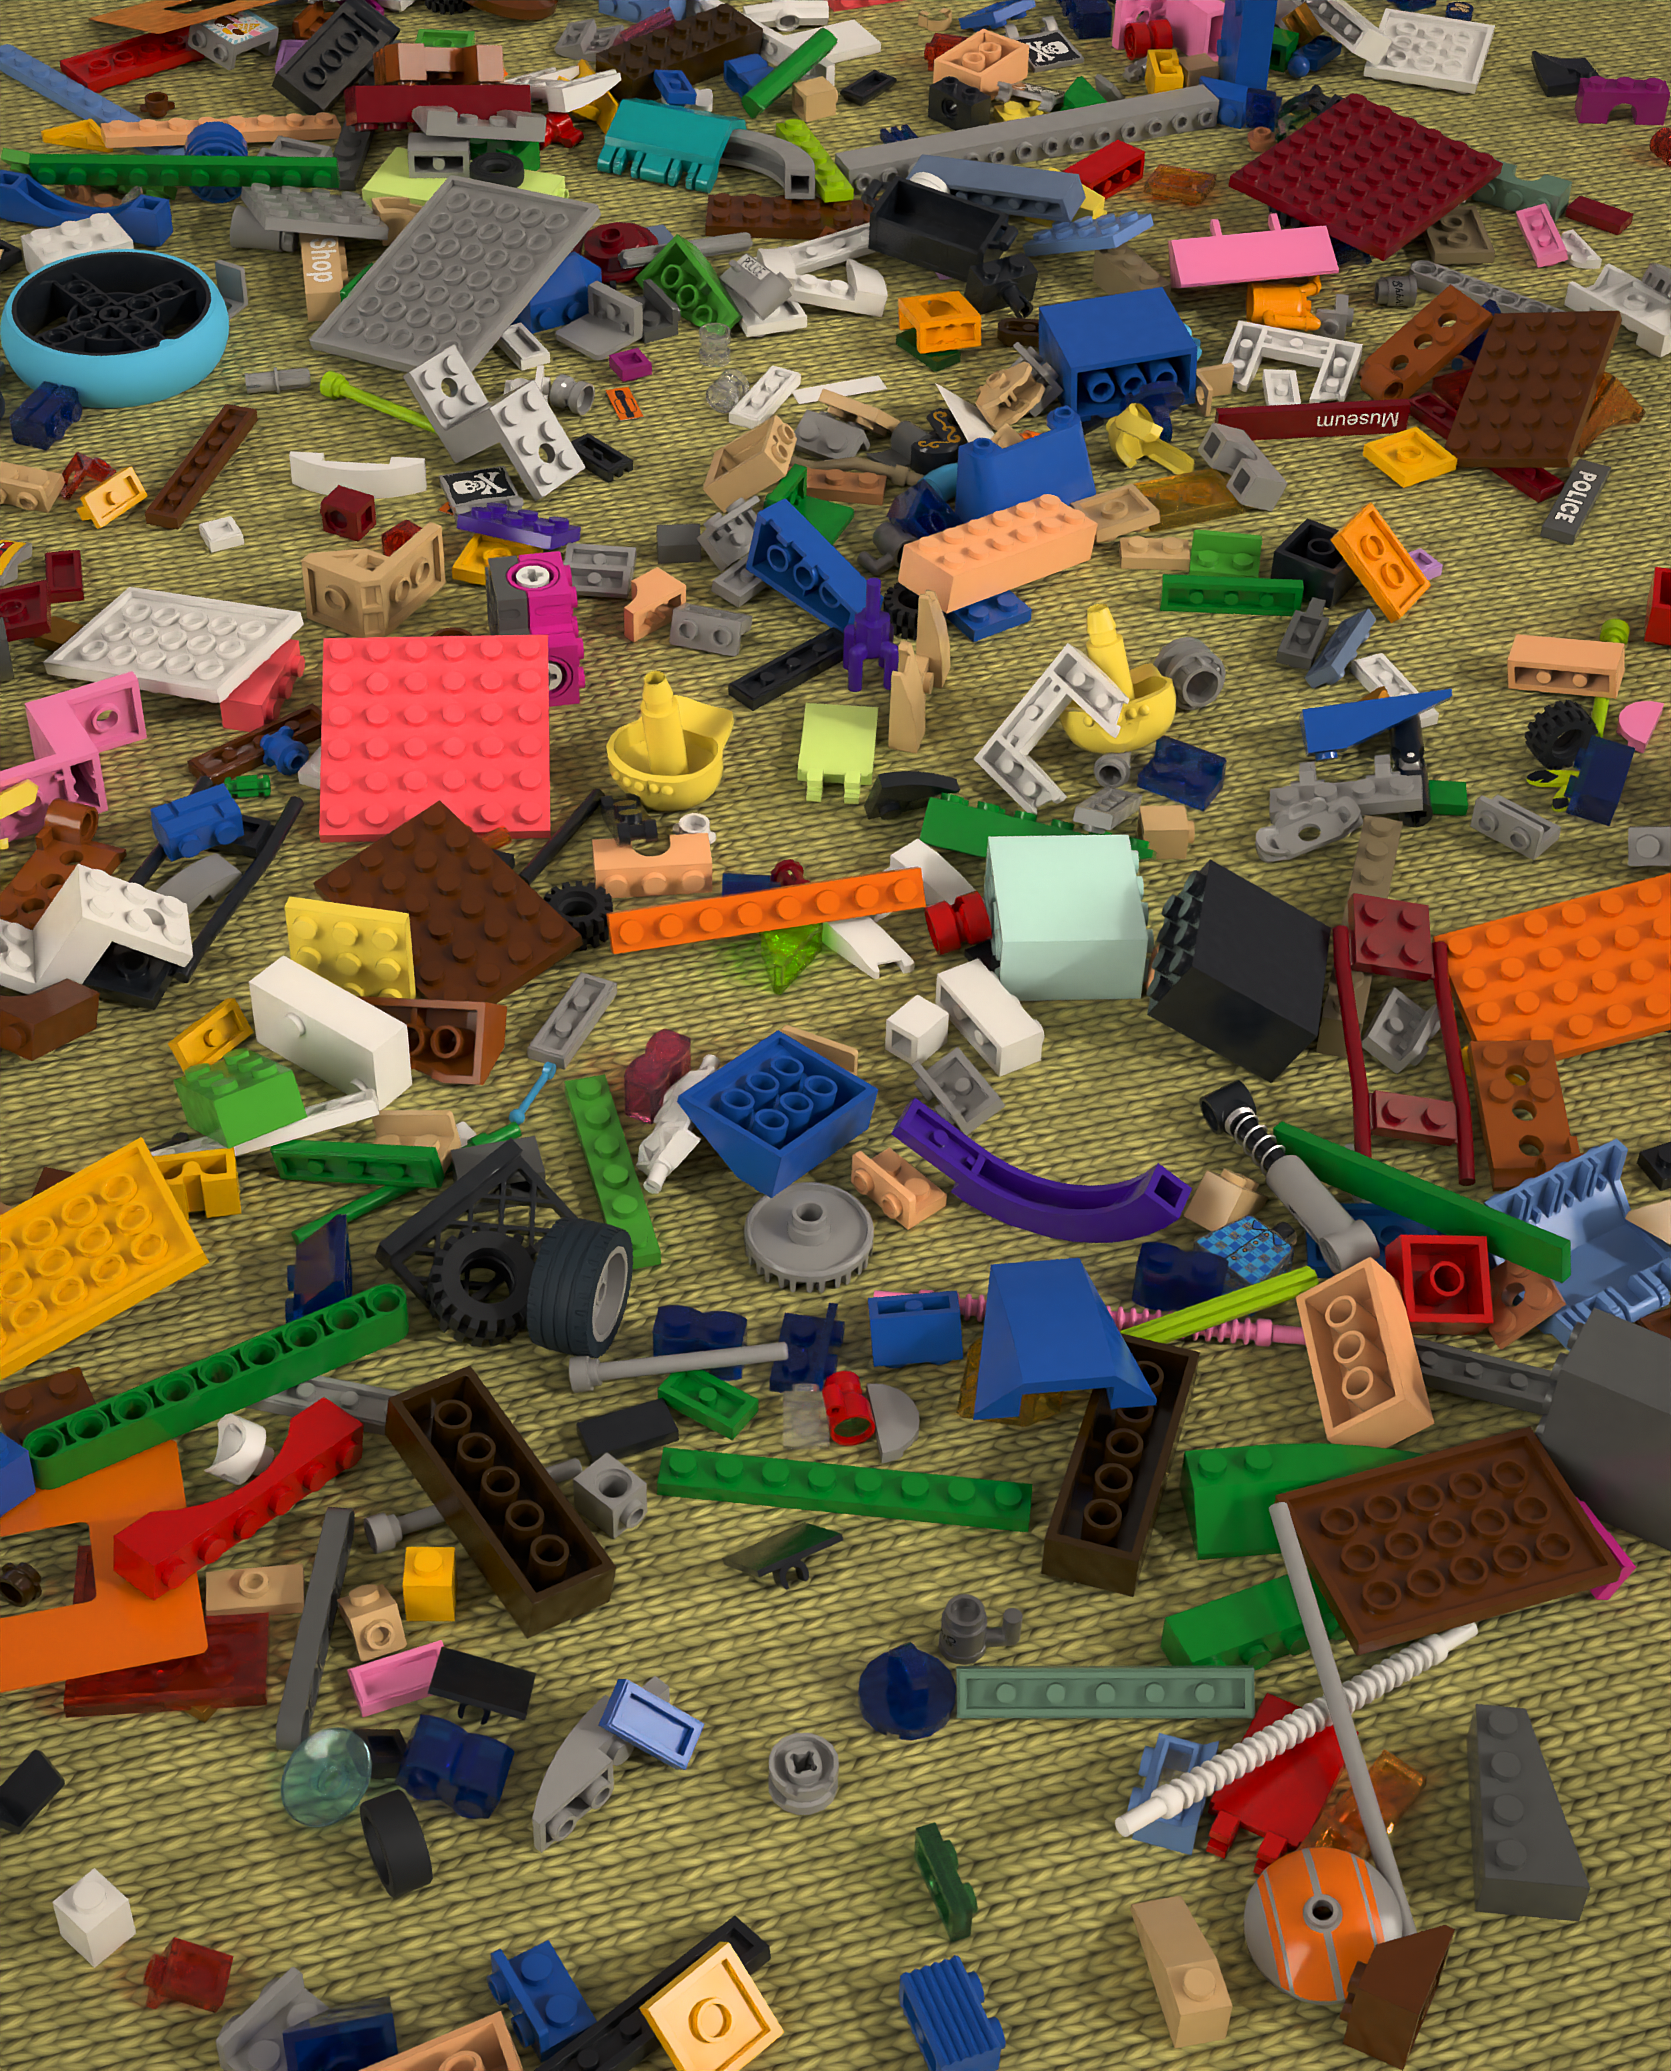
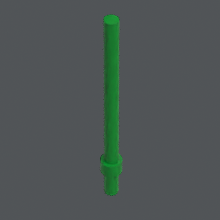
M512 1122L489 1134L482 1132L468 1139L467 1145L461 1148L506 1141L510 1138L517 1139L522 1136L521 1130L516 1122ZM452 1162L445 1174L452 1171ZM385 1185L292 1231L293 1240L298 1247H301L419 1187Z

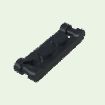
M626 793V797L613 799L612 795L600 796L602 818L618 846L630 845L631 841L643 839L645 843L658 841L656 820L649 817L638 795Z

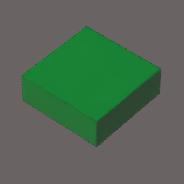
M1429 780L1433 814L1466 816L1468 810L1466 782Z

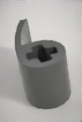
M903 421L893 430L891 449L876 453H866V455L872 461L896 467V464L910 467L911 445L914 442L934 439V437L912 422Z

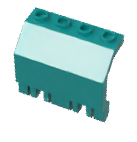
M638 98L622 99L605 136V144L597 161V169L601 172H614L616 175H621L628 161H633L630 169L632 178H640L641 180L665 185L668 183V185L675 187L680 181L683 172H688L686 189L710 193L717 179L720 158L734 129L747 130L746 122L744 119L734 116L729 117L708 111L693 110L682 106L658 103L653 100L648 101Z

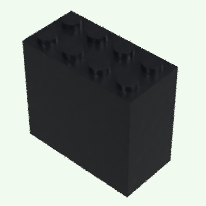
M1210 859L1200 871L1194 870L1189 875L1183 890L1178 896L1171 895L1162 909L1161 914L1165 918L1164 924L1157 936V942L1160 943V946L1152 963V969L1155 970L1154 979L1147 990V996L1150 997L1147 1015L1272 1083L1318 1036L1331 927Z

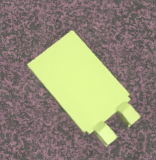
M806 703L797 781H807L806 801L821 802L823 782L844 784V804H859L860 786L872 785L879 707Z

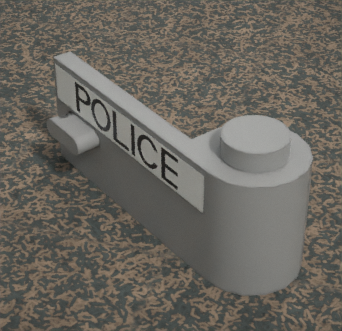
M748 253L743 255L737 262L733 259L730 260L729 265L731 267L719 277L726 286L744 299L762 321L792 296L789 291L792 284L781 272L776 275Z

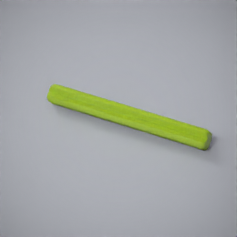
M1305 1266L1120 1331V1333L1166 1344L1294 1299L1301 1293L1318 1285L1319 1281L1315 1270Z

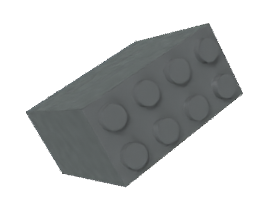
M1594 1307L1585 1324L1578 1321L1575 1324L1567 1344V1348L1571 1349L1568 1354L1560 1352L1555 1361L1550 1378L1556 1380L1557 1383L1551 1384L1542 1405V1409L1549 1413H1544L1541 1417L1535 1435L1574 1496L1580 1501H1584L1598 1520L1671 1551V1339Z

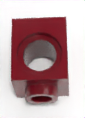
M338 485L321 501L320 514L322 516L323 531L359 542L376 525L373 495Z

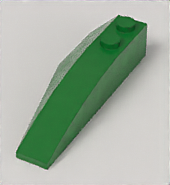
M1324 1443L1267 1444L1184 1451L1179 1487L1197 1560L1281 1554L1282 1552L1269 1512V1507L1274 1504L1276 1495L1426 1454L1371 1446Z

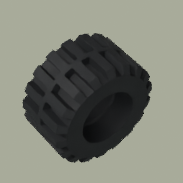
M479 1224L477 1231L474 1233L470 1226L460 1230L458 1238L451 1235L445 1241L443 1249H439L427 1280L429 1284L426 1289V1301H431L429 1312L432 1318L438 1316L441 1318L438 1327L444 1333L450 1328L455 1331L453 1339L462 1343L464 1337L472 1339L471 1346L481 1347L484 1340H489L490 1347L500 1345L503 1337H506L509 1341L517 1336L520 1328L524 1330L527 1326L529 1286L535 1266L533 1260L537 1252L532 1245L526 1248L522 1246L524 1237L516 1232L513 1238L506 1235L507 1227L498 1225L495 1232L489 1231V1224ZM474 1268L492 1270L499 1274L506 1282L509 1289V1297L497 1303L479 1302L465 1292L460 1282V1275Z

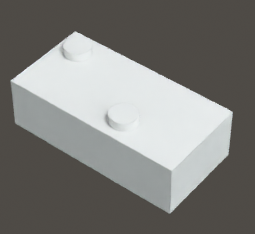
M284 955L249 981L258 1043L348 1095L371 1088L372 1090L374 1089L379 1110H383L412 1086L407 1025Z

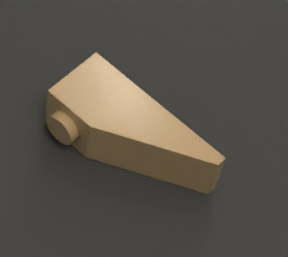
M1182 1896L1131 1904L1130 1910L1174 2049L1226 2039L1232 2003L1217 1958Z

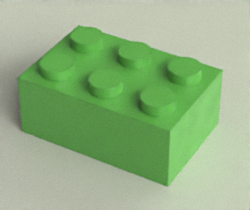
M247 1048L232 1050L223 1055V1061L210 1066L208 1063L191 1066L184 1071L185 1076L173 1080L188 1126L228 1149L307 1117L292 1069L252 1050L248 1051Z

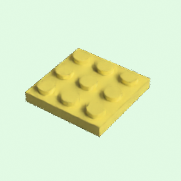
M289 896L285 905V916L291 960L355 996L416 999L409 913Z

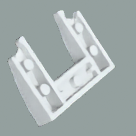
M570 66L556 71V67H551L506 79L504 82L495 83V85H530L531 102L542 99V103H548L549 111L567 113L600 98L621 81V75L616 72V69H610L572 80L580 74L579 66ZM562 76L570 81L557 80V78Z
M788 247L758 249L757 261L776 275L781 272L792 284V287L789 289L792 296L787 299L788 301L882 317L888 294L884 278L878 270L847 258L846 272L848 284L841 280L828 281L817 279L809 274L796 275L793 257Z
M1239 320L1222 364L1232 363L1234 365L1233 382L1243 392H1247L1263 357L1318 367L1321 369L1311 393L1309 404L1334 400L1344 402L1360 366L1363 344Z
M1067 643L974 758L1027 813L1037 815V808L1050 801L1059 804L1067 798L1028 754L1069 703L1074 700L1114 738L1118 736L1121 728L1117 725L1122 706L1129 703V698L1082 651Z
M918 838L890 855V867L884 870L921 867L925 902L928 906L942 901L952 905L957 896L976 891L953 866ZM892 912L806 925L807 932L873 979H879L880 971L878 965L894 962L901 968L903 974L910 973L915 968V961L876 923Z

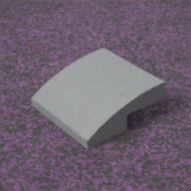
M594 18L571 22L567 24L554 49L556 54L567 58L596 62V53L609 49L611 46L621 44L626 36L623 24L597 29Z
M567 543L563 565H570L572 586L576 587L577 595L628 599L636 565V547Z

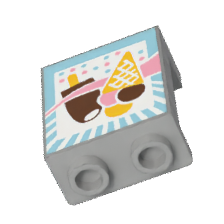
M247 9L190 25L188 45L230 71L235 68L236 56L252 48L257 49L266 56L274 54L279 28Z

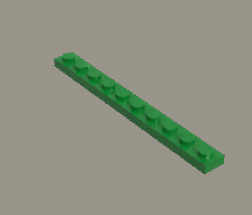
M30 154L29 157L32 178L40 185L251 187L252 183H262L270 187L339 188L340 184L337 157Z

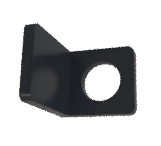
M33 1750L0 1786V1828L19 1835L65 1785L63 1777L42 1751Z

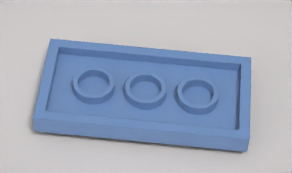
M1137 211L1127 212L1119 217H1115L1114 213H1110L1093 220L1092 216H1085L1070 223L1055 221L1052 223L1053 228L1034 233V239L1023 244V249L1027 257L1112 249L1119 247L1154 226L1151 213L1138 215Z

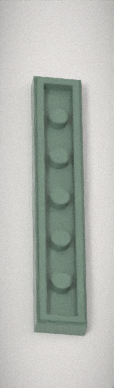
M1253 1665L956 1666L957 1718H1255Z

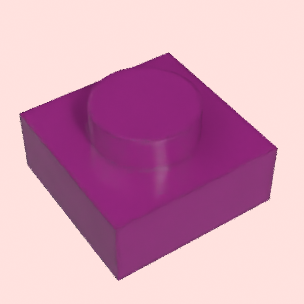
M639 348L609 355V366L622 382L635 381L640 377L652 375V363Z

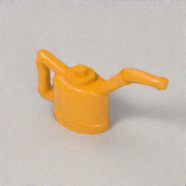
M1320 275L1308 276L1310 281L1300 287L1294 284L1250 281L1246 292L1247 322L1281 329L1304 330V332L1318 330L1321 322L1311 313V300H1307V297L1318 295L1321 290Z

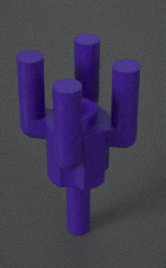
M869 578L867 580L866 608H863L860 613L855 614L854 624H849L844 629L843 668L848 670V690L851 692L862 690L864 659L878 658V665L884 668L883 686L887 690H891L892 671L898 672L899 652L898 646L893 643L894 627L890 623L889 613L880 610L881 580L878 578Z

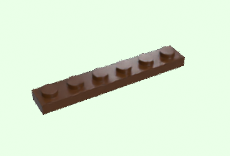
M230 404L224 405L145 511L146 524L161 526L165 529L178 530L258 421L256 409Z

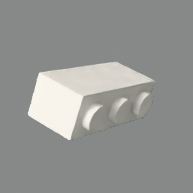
M978 958L937 974L935 1004L949 1013V1020L999 1077L1041 1061L1042 1042L1045 1038L1041 1024L1030 1017L1022 1008L1018 998L1011 995L1000 983L997 975L993 971H989Z

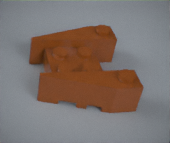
M395 43L383 46V49H379V52L373 53L375 86L416 85V82L421 81L430 83V85H493L494 83L504 82L502 45H473L454 48L424 47V43Z

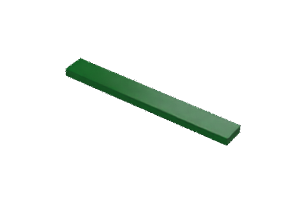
M1281 1121L1273 1128V1135L1277 1139L1276 1144L1285 1147V1155H1296L1323 1183L1446 1235L1487 1236L1489 1253L1557 1282L1563 1283L1571 1276V1241L1285 1122Z

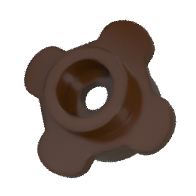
M162 92L147 94L144 98L145 104L140 105L141 112H149L150 116L155 118L164 117L168 110L175 108V103L169 102L167 94Z

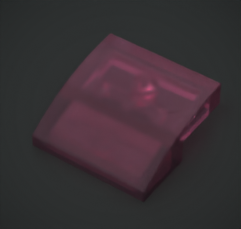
M669 6L620 32V37L624 43L632 38L653 32L655 29L671 25L677 21V18Z

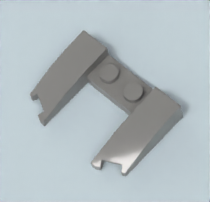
M418 106L412 110L413 120L425 135L545 142L547 118L542 114L505 109L497 111V116H490L489 120H482L472 114H460V118H457L458 112L449 106Z

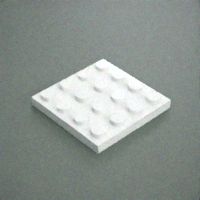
M1386 8L1378 29L1393 41L1378 65L1366 61L1364 76L1372 77L1375 80L1398 81L1405 85L1416 84L1427 86L1431 89L1453 90L1460 94H1475L1493 38L1495 25Z

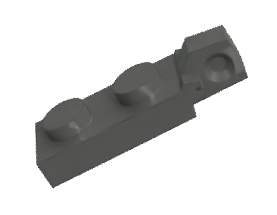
M1312 597L1306 612L1295 610L1277 650V663L1289 665L1293 668L1310 670L1329 626L1330 618L1323 617L1326 600Z

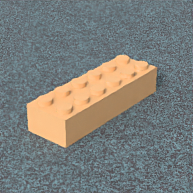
M1044 494L1030 501L1019 503L1013 507L996 511L993 514L970 520L962 525L948 528L942 532L905 544L898 582L919 596L920 594H925L926 590L935 591L941 610L945 613H950L1090 560L1098 523L1086 517L1082 511L1073 509L1061 502L1057 496Z

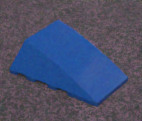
M1080 1258L991 1264L973 1420L1019 1417L1021 1398L1024 1394L1106 1388L1110 1409L1156 1405L1157 1399Z

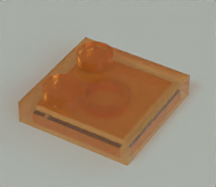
M1160 163L1145 181L1144 193L1151 194L1157 200H1168L1171 198L1181 200L1180 202L1187 206H1196L1202 204L1213 190L1217 175Z

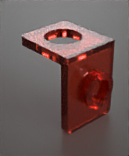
M76 452L62 473L65 484L61 494L64 499L70 500L86 475L103 482L117 472L101 458L95 457L92 459ZM75 471L74 479L68 486V479L72 472Z

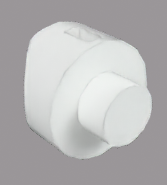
M226 1414L217 1423L219 1440L217 1455L213 1464L204 1471L235 1485L243 1484L252 1474L255 1476L260 1475L272 1463L274 1457L273 1448L265 1445L266 1430L263 1426L235 1414Z

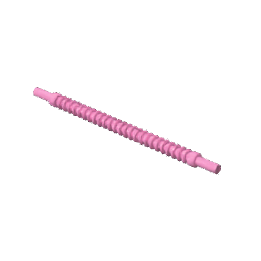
M921 1289L919 1294L932 1293L934 1291ZM874 1290V1297L912 1294ZM957 1293L960 1315H963L966 1321L970 1320V1316H975L977 1321L981 1322L983 1317H985L987 1300L984 1299V1295L981 1294L978 1299H972L970 1293L966 1295V1298H959V1293ZM1109 1305L1106 1306L1119 1331L1164 1316L1161 1310H1157L1152 1315L1149 1314L1148 1309H1144L1143 1313L1139 1314L1136 1313L1135 1308H1131L1130 1312H1124L1121 1306L1118 1307L1117 1311H1111V1307ZM1248 1317L1245 1318L1244 1322H1238L1237 1318L1191 1334L1194 1341L1198 1339V1336H1204L1207 1342L1210 1341L1211 1337H1217L1219 1343L1223 1342L1224 1338H1229L1232 1344L1237 1339H1242L1244 1345H1247L1249 1340H1252L1256 1346L1269 1347L1271 1342L1306 1345L1302 1327L1273 1325L1271 1319L1258 1318L1256 1323H1251Z

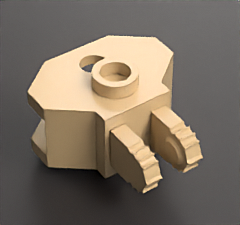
M1023 361L1006 370L996 371L987 378L984 386H980L975 390L978 397L975 404L992 429L998 431L1005 423L1009 426L1016 423L1040 402L1046 388L1042 383L1036 382L1031 374L1033 368L1029 363Z

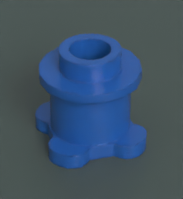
M289 726L281 727L278 732L272 735L266 734L263 736L260 746L264 749L265 754L263 762L269 767L275 765L280 773L290 776L296 774L307 762L309 750L301 741H294L292 739L294 731Z

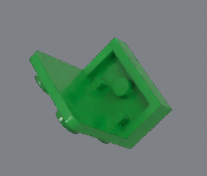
M794 464L786 476L779 480L773 492L767 494L763 509L786 498L833 546L854 518V509L807 496V467Z

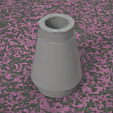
M1131 751L1105 753L1095 762L1094 775L1100 785L1118 788L1129 780Z

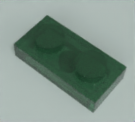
M935 1822L917 1827L915 1832L914 1858L951 1942L969 1937L971 1936L972 1916L977 1913L978 1906L972 1886L969 1882L962 1883L957 1873L959 1864L955 1848L949 1839L943 1841Z

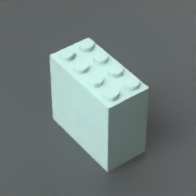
M1129 835L988 837L984 900L986 901L985 907L992 929V953L996 955V960L1000 961V967L996 968L994 973L1004 988L1011 995L1016 996L1019 1001L1141 999L1143 982H1146L1148 976L1149 959L1146 958V954L1153 952L1154 936L1152 929H1146L1149 920L1148 903L1141 902L1144 894L1143 877L1136 876L1139 869L1138 851L1131 850Z

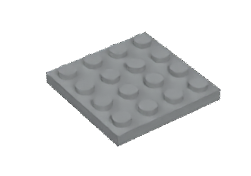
M252 183L251 187L242 186V201L265 230L388 240V226L380 220L379 216L373 213V209L358 193L343 191L341 195H331L330 191L324 189H312V193L300 192L299 188L293 186H282L281 190L270 189L269 185L262 183Z

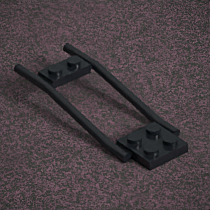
M200 776L189 795L211 788L213 785L212 780L207 776ZM292 796L275 826L271 825L269 820L242 815L244 835L236 838L230 844H220L211 847L255 859L193 941V957L186 967L112 941L82 985L99 992V997L155 1010L173 978L181 983H188L207 949L274 860L304 806L303 800ZM160 843L155 846L129 879V883H137L144 887L163 863L167 855Z

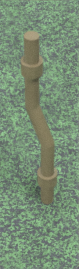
M792 456L789 464L790 467L798 464L811 469L871 472L876 475H885L887 479L892 480V484L903 487L906 484L916 487L917 482L925 476L911 472L909 467L896 464V467L857 456L817 462Z

